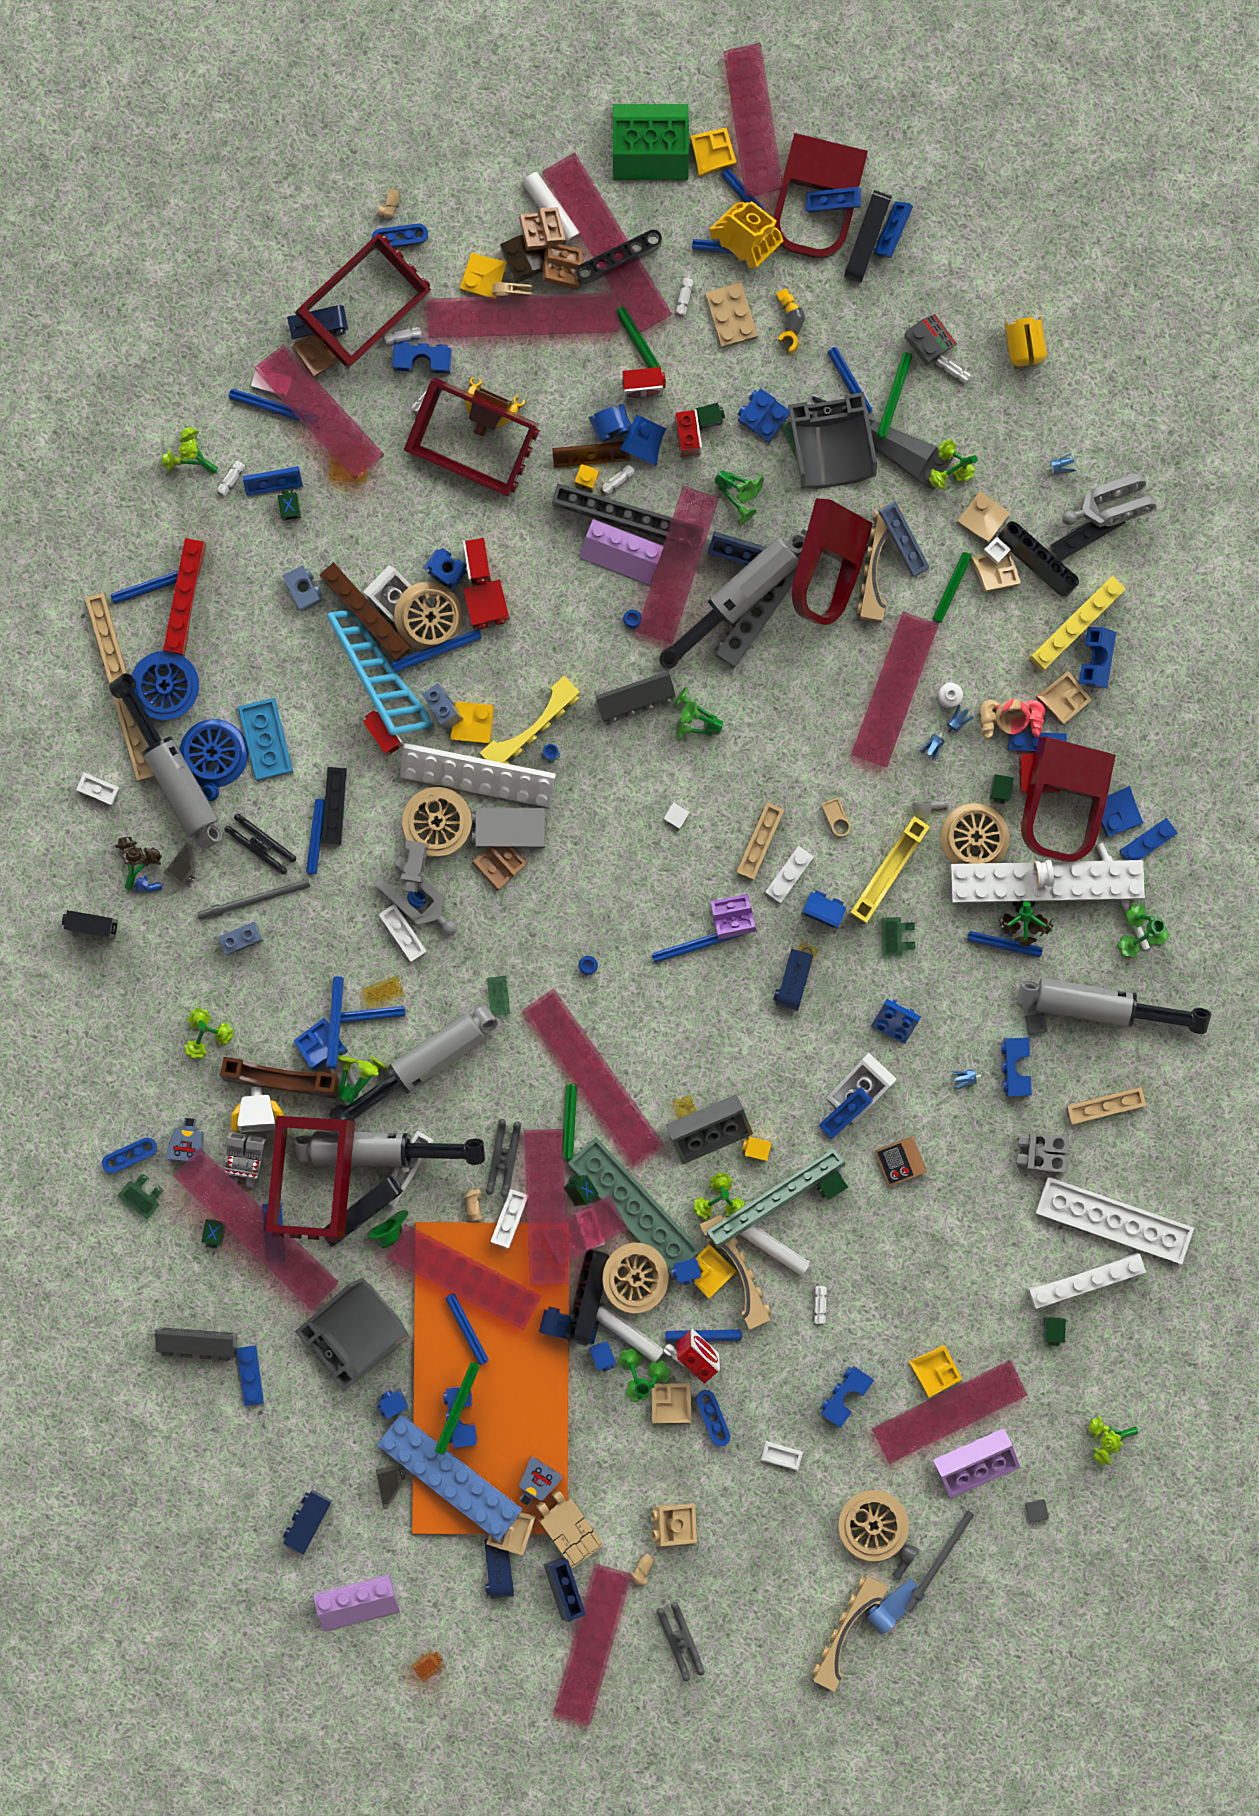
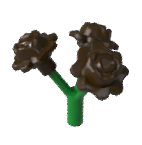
M122 837L118 839V844L115 845V848L123 851L121 857L124 859V863L128 865L129 871L125 888L132 890L136 874L151 863L161 865L160 859L162 855L154 847L151 849L144 848V855L141 848L135 847L137 842L133 841L132 837ZM136 864H141V865L134 871V866H135Z

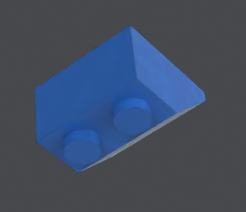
M817 890L815 893L810 892L801 914L837 929L846 910V907L843 906L844 902L835 898L831 901L825 898L826 894Z

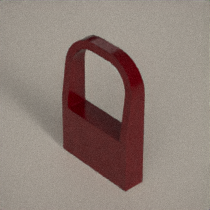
M794 133L773 217L777 221L774 227L781 232L783 242L780 245L784 249L812 258H826L834 255L842 248L847 238L854 208L846 209L839 238L827 248L816 249L795 244L783 235L780 219L790 183L821 191L859 187L867 158V150Z
M820 498L815 500L792 585V602L797 614L812 623L829 625L835 622L844 612L860 573L873 524L833 500ZM823 552L840 561L841 568L830 607L825 614L820 616L809 609L807 590Z
M1047 736L1038 739L1021 822L1023 841L1033 853L1062 862L1076 861L1090 853L1096 843L1102 822L1116 757L1115 754ZM1043 786L1092 799L1085 838L1081 847L1074 853L1065 854L1046 849L1034 837L1033 825Z

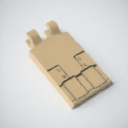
M556 1490L551 1494L557 1502L555 1507L549 1510L542 1501L536 1505V1508L543 1516L538 1521L562 1556L568 1559L570 1567L573 1569L602 1547L603 1544L572 1498L569 1497L565 1500L562 1493Z

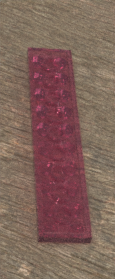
M575 152L542 171V174L577 228L580 237L593 258L628 241ZM616 254L614 258L620 261L624 259V256ZM640 259L605 276L639 333L672 315ZM599 262L597 264L600 269H605L607 267V264L605 262Z
M617 293L427 299L429 338L618 332Z
M554 988L522 1010L633 1167L664 1146L660 1137Z
M201 1148L173 1175L311 1310L339 1283L294 1238H290V1234H284L283 1238L272 1237L273 1233L265 1232L267 1212Z

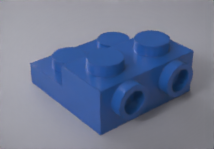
M760 388L758 392L754 390L750 395L749 400L751 402L747 407L743 405L737 415L740 416L738 422L769 443L789 416V409Z

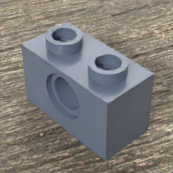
M302 565L282 575L301 612L321 602L319 597L322 596V593L318 586H313L311 580L314 578L309 568L305 570ZM305 583L309 585V588L306 592L299 591V586L301 584Z
M438 683L422 694L440 724L446 729H450L463 720L446 690Z
M255 922L218 937L225 955L233 954L263 941Z

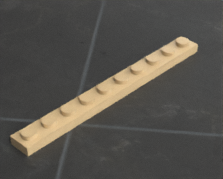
M104 593L85 599L110 684L122 674L127 673L106 596ZM113 696L136 779L141 781L152 778L154 775L141 754L142 751L148 748V744L122 698L118 699Z

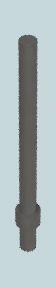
M307 879L223 905L216 904L212 908L197 912L198 917L203 919L213 915L215 917L220 916L226 911L310 887V883Z
M970 1511L966 1512L919 1587L915 1588L912 1592V1597L904 1608L911 1613L918 1601L923 1599L925 1590L973 1518V1513Z

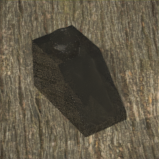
M189 843L184 845L164 871L165 875L183 888L186 885L189 887L195 880L193 875L196 873L193 849Z
M400 1464L376 1469L383 1509L388 1508L403 1485V1480L406 1479L405 1469L400 1468Z

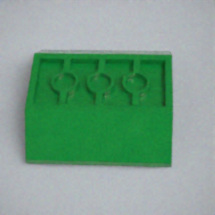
M613 104V180H688V104Z

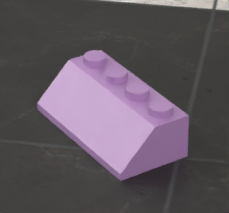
M593 519L579 558L650 585L663 554L664 546Z
M1004 1429L995 1431L986 1437L977 1439L968 1445L959 1447L933 1460L950 1499L1020 1468L1013 1445Z
M391 1574L320 1591L313 1596L317 1614L324 1631L400 1612Z

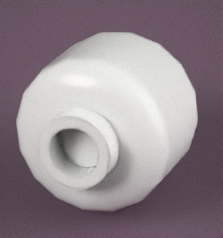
M947 683L939 689L937 699L943 707L952 709L961 703L963 691L959 685Z

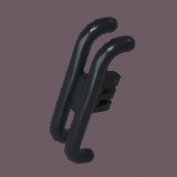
M239 813L235 814L234 819L254 835L248 840L231 826H226L225 832L279 873L285 875L287 869L267 853L273 848L290 862H295L296 856Z

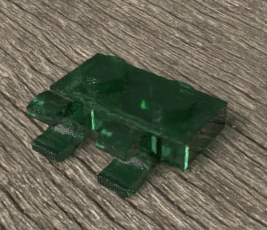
M901 917L881 918L882 956H902V950H915V941L901 942V931H914L915 922L901 923Z
M143 1173L135 1183L130 1180L117 1196L148 1220L160 1204L156 1200L164 1190L158 1185L150 1195L144 1192L141 1188L148 1181L149 1177Z

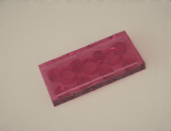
M608 1195L541 1232L558 1265L561 1266L626 1231L628 1228L611 1196Z

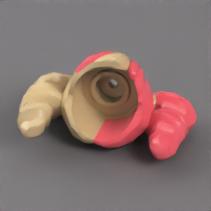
M991 699L984 701L980 706L982 734L986 740L992 738L995 723L1002 732L1012 735L1021 733L1030 724L1032 735L1039 738L1043 729V716L1046 713V708L1043 703L1037 700H1029L1023 703L1018 699H1011L1001 704Z

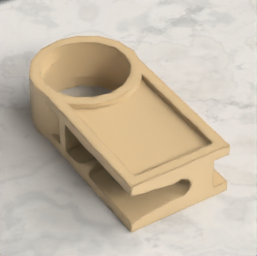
M497 282L492 284V294L503 297L528 298L532 295L531 292H528L532 285Z
M837 797L821 804L833 834L838 837L847 835L851 826L839 798ZM842 820L847 823L848 830L845 834H837L834 831L836 821Z

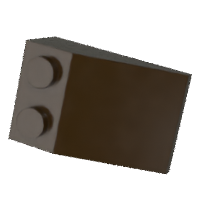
M523 235L500 244L501 252L507 261L516 284L543 272L545 248L526 251Z

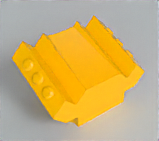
M752 201L750 203H735L709 228L711 238L719 239L721 247L729 249L738 257L739 261L746 260L748 268L758 267L783 242L781 232L774 227L777 221Z

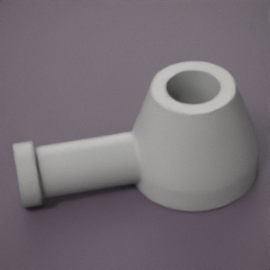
M948 800L925 801L924 803L913 802L912 806L916 818H929L931 809H949Z

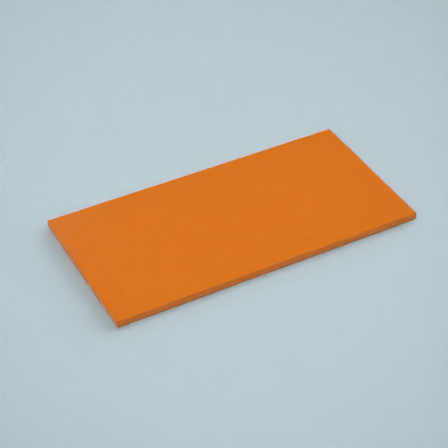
M415 1222L413 1423L438 1442L446 1424V1412H449L448 1404H444L443 1393H447L446 1389L449 1387L461 1386L471 1362L479 1364L445 1300L447 1296L454 1293L488 1357V1362L480 1365L472 1385V1406L463 1407L459 1417L461 1422L465 1424L475 1423L477 1445L453 1448V1443H449L447 1450L523 1509V1513L536 1515L531 1534H547L538 1521L543 1517L536 1508V1505L541 1501L534 1497L529 1506L522 1503L519 1499L524 1490L519 1487V1484L531 1456H534L563 1475L561 1481L542 1502L546 1504L549 1510L555 1507L557 1502L551 1494L556 1490L562 1493L565 1500L568 1499L569 1341L565 1338L540 1333L539 1328L544 1309H548L549 1306L559 1308L560 1313L569 1315L570 1223H519L511 1246L507 1250L490 1242L498 1222ZM413 1474L412 1534H489Z

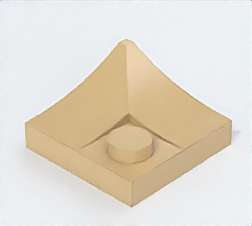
M979 491L957 523L989 543L1010 513Z
M1011 551L998 564L994 563L985 554L971 558V564L977 573L983 593L1020 584Z
M1069 671L1063 673L1036 696L1061 725L1065 724L1092 701Z
M691 1383L655 1384V1387L652 1388V1423H692Z
M521 1512L500 1541L489 1534L487 1545L524 1556L537 1516Z

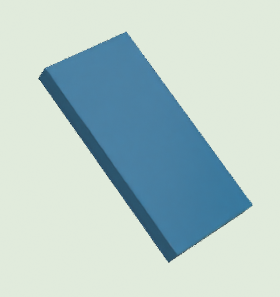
M275 698L239 706L238 711L255 780L259 781L293 772Z

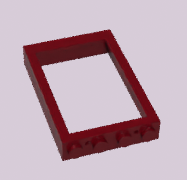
M379 233L295 312L303 323L347 369L357 362L432 290L429 282L425 278L418 276L416 268L410 263L407 264L403 259L402 253L397 249L394 250L390 246L391 242L384 235L381 236ZM377 248L418 293L354 354L350 355L309 310Z
M433 378L418 411L404 451L505 496H509L511 492L515 493L519 484L516 480L519 475L522 476L526 467L523 464L525 458H529L533 448L530 446L533 440H537L540 430H538L539 423L442 380ZM442 390L529 428L507 483L421 446Z
M277 1116L265 1232L273 1233L272 1237L284 1238V1234H290V1238L302 1239V1235H307L310 1240H319V1237H325V1241L337 1242V1238L345 1237L355 1121ZM288 1128L339 1131L330 1229L278 1225Z

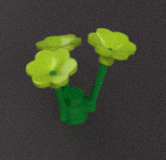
M338 1055V1059L344 1062L342 1067L344 1071L338 1091L341 1092L339 1097L348 1103H353L372 1076H378L379 1069L387 1071L390 1069L372 1055L369 1057L373 1060V1065L368 1061ZM357 1063L358 1068L361 1070L360 1078L355 1085L347 1083L345 1086L347 1072L350 1070L351 1064Z

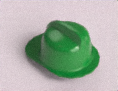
M401 1210L382 1224L371 1229L367 1234L368 1238L375 1239L383 1249L398 1242L403 1233L401 1223L407 1218L408 1211Z

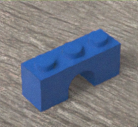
M399 342V345L394 344V371L413 372L415 360L424 357L430 360L432 373L451 374L452 349L448 348V345L438 344L437 347H431L426 343H418V346L410 345L408 342Z
M1088 627L1085 646L1091 649L1092 660L1089 665L1082 664L1079 678L1080 684L1091 688L1107 689L1117 632L1104 627Z
M1029 1037L1004 1038V1042H1001V1054H1005V1062H1002V1073H1006V1081L1002 1083L1003 1092H1006L1007 1096L1032 1095L1031 1076H1021L1015 1070V1063L1019 1058L1030 1057Z
M853 1366L852 1369L850 1367L847 1368L843 1374L845 1378L843 1382L835 1385L831 1391L833 1393L831 1399H826L820 1407L822 1409L821 1414L840 1428L852 1413L843 1404L845 1394L855 1391L864 1396L874 1382L870 1376L856 1366Z
M461 1386L449 1387L446 1389L447 1393H443L444 1404H448L449 1412H446V1421ZM471 1390L464 1407L472 1406L473 1404ZM460 1419L458 1420L449 1442L453 1443V1448L477 1445L475 1423L465 1424Z

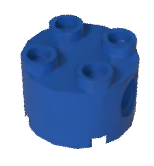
M619 404L617 409L615 406L597 412L594 414L595 418L593 416L589 417L596 439L605 442L613 439V434L623 435L628 433L632 424L628 419L624 404Z
M436 549L423 566V569L425 571L429 569V575L445 586L450 584L449 589L454 590L467 573L465 570L467 565L459 559L453 560L450 557L452 554L446 549ZM443 563L449 565V573H445L442 570Z

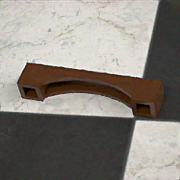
M334 562L320 574L321 579L354 613L395 661L402 659L411 651L409 645Z
M230 1057L223 1058L220 1072L221 1078L226 1082L335 1099L340 1083L337 1074L319 1071L299 1072L283 1070Z

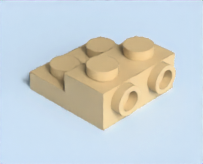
M694 1503L654 1506L650 1517L651 1521L654 1522L655 1530H652L651 1538L655 1545L662 1547L697 1543Z

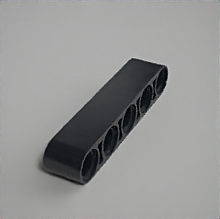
M877 190L873 191L844 277L862 283L892 198L891 195Z
M653 229L580 264L576 271L577 280L581 284H589L657 251L662 243L660 232ZM650 237H656L658 239V242L656 244L649 243L648 239ZM634 245H638L641 247V250L633 252L631 248ZM622 254L624 259L617 261L614 256ZM599 262H605L607 264V267L605 269H600L597 267V264ZM587 270L590 272V275L582 277L580 272Z
M1010 521L999 533L998 538L1011 549L1010 551L1057 594L1067 597L1078 586V577L1017 522Z
M393 1176L385 1179L347 1209L345 1237L403 1192ZM330 1223L324 1229H330ZM337 1238V1242L327 1241L330 1247H333L344 1238Z
M591 1248L585 1253L566 1333L568 1341L584 1346L588 1345L591 1341L603 1291V1271L609 1259V1254Z

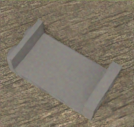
M476 808V812H472V824H476V832H472V843H475L476 847L545 848V808Z

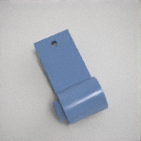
M911 1578L881 1601L880 1604H873L866 1610L868 1612L866 1617L881 1635L890 1630L896 1623V1620L907 1612L904 1608L910 1601L914 1589L918 1588Z

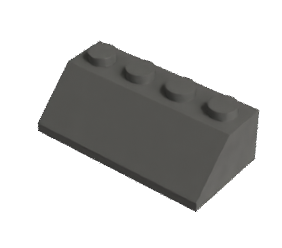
M669 671L597 695L596 702L603 722L613 723L619 720V716L626 715V717L637 714L636 710L643 708L644 711L655 708L654 704L662 702V705L670 703L676 694Z
M737 1094L666 1124L682 1164H686L753 1134Z
M160 1327L155 1330L156 1352H161L162 1356H173V1353H179L180 1357L192 1358V1355H200V1359H211V1356H218L219 1360L230 1361L231 1358L236 1356L237 1333Z

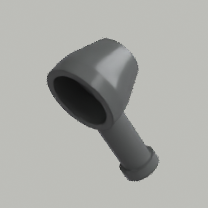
M906 1543L898 1553L903 1561L892 1574L898 1580L902 1578L903 1573L920 1549Z

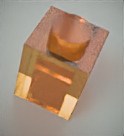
M431 1649L415 1661L412 1667L424 1682L443 1667L441 1663L443 1658L437 1651L434 1653Z

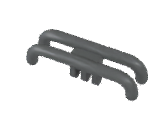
M500 1119L498 1121L486 1193L491 1195L494 1191L498 1167L506 1168L501 1196L506 1198L510 1190L521 1123L516 1121L513 1124L510 1148L507 1149L502 1148L506 1121L505 1119Z
M673 1602L671 1603V1608L680 1630L672 1631L663 1608H658L656 1613L682 1678L687 1682L690 1680V1674L682 1653L689 1650L698 1675H704L705 1671L678 1603Z

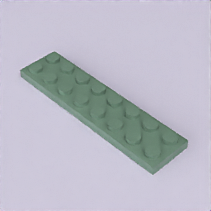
M597 1137L568 1162L579 1176L588 1175L599 1193V1198L641 1243L653 1247L662 1255L667 1264L668 1272L672 1276L671 1268H674V1263L691 1259L701 1251Z

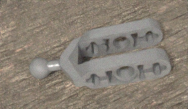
M1138 473L1098 486L1091 492L1086 493L1083 510L1064 512L1062 521L1069 526L1075 524L1077 519L1085 517L1099 527L1113 526L1151 513L1157 506L1152 496H1146L1107 509L1101 513L1099 512L1096 504L1143 489L1146 486L1143 475Z
M400 856L394 863L404 872V866L407 861ZM380 877L374 883L418 925L436 920L442 926L444 934L453 935L457 931L456 923L451 920L447 921L441 915L445 897L425 878L423 882H419L418 886L434 902L422 915L383 878Z

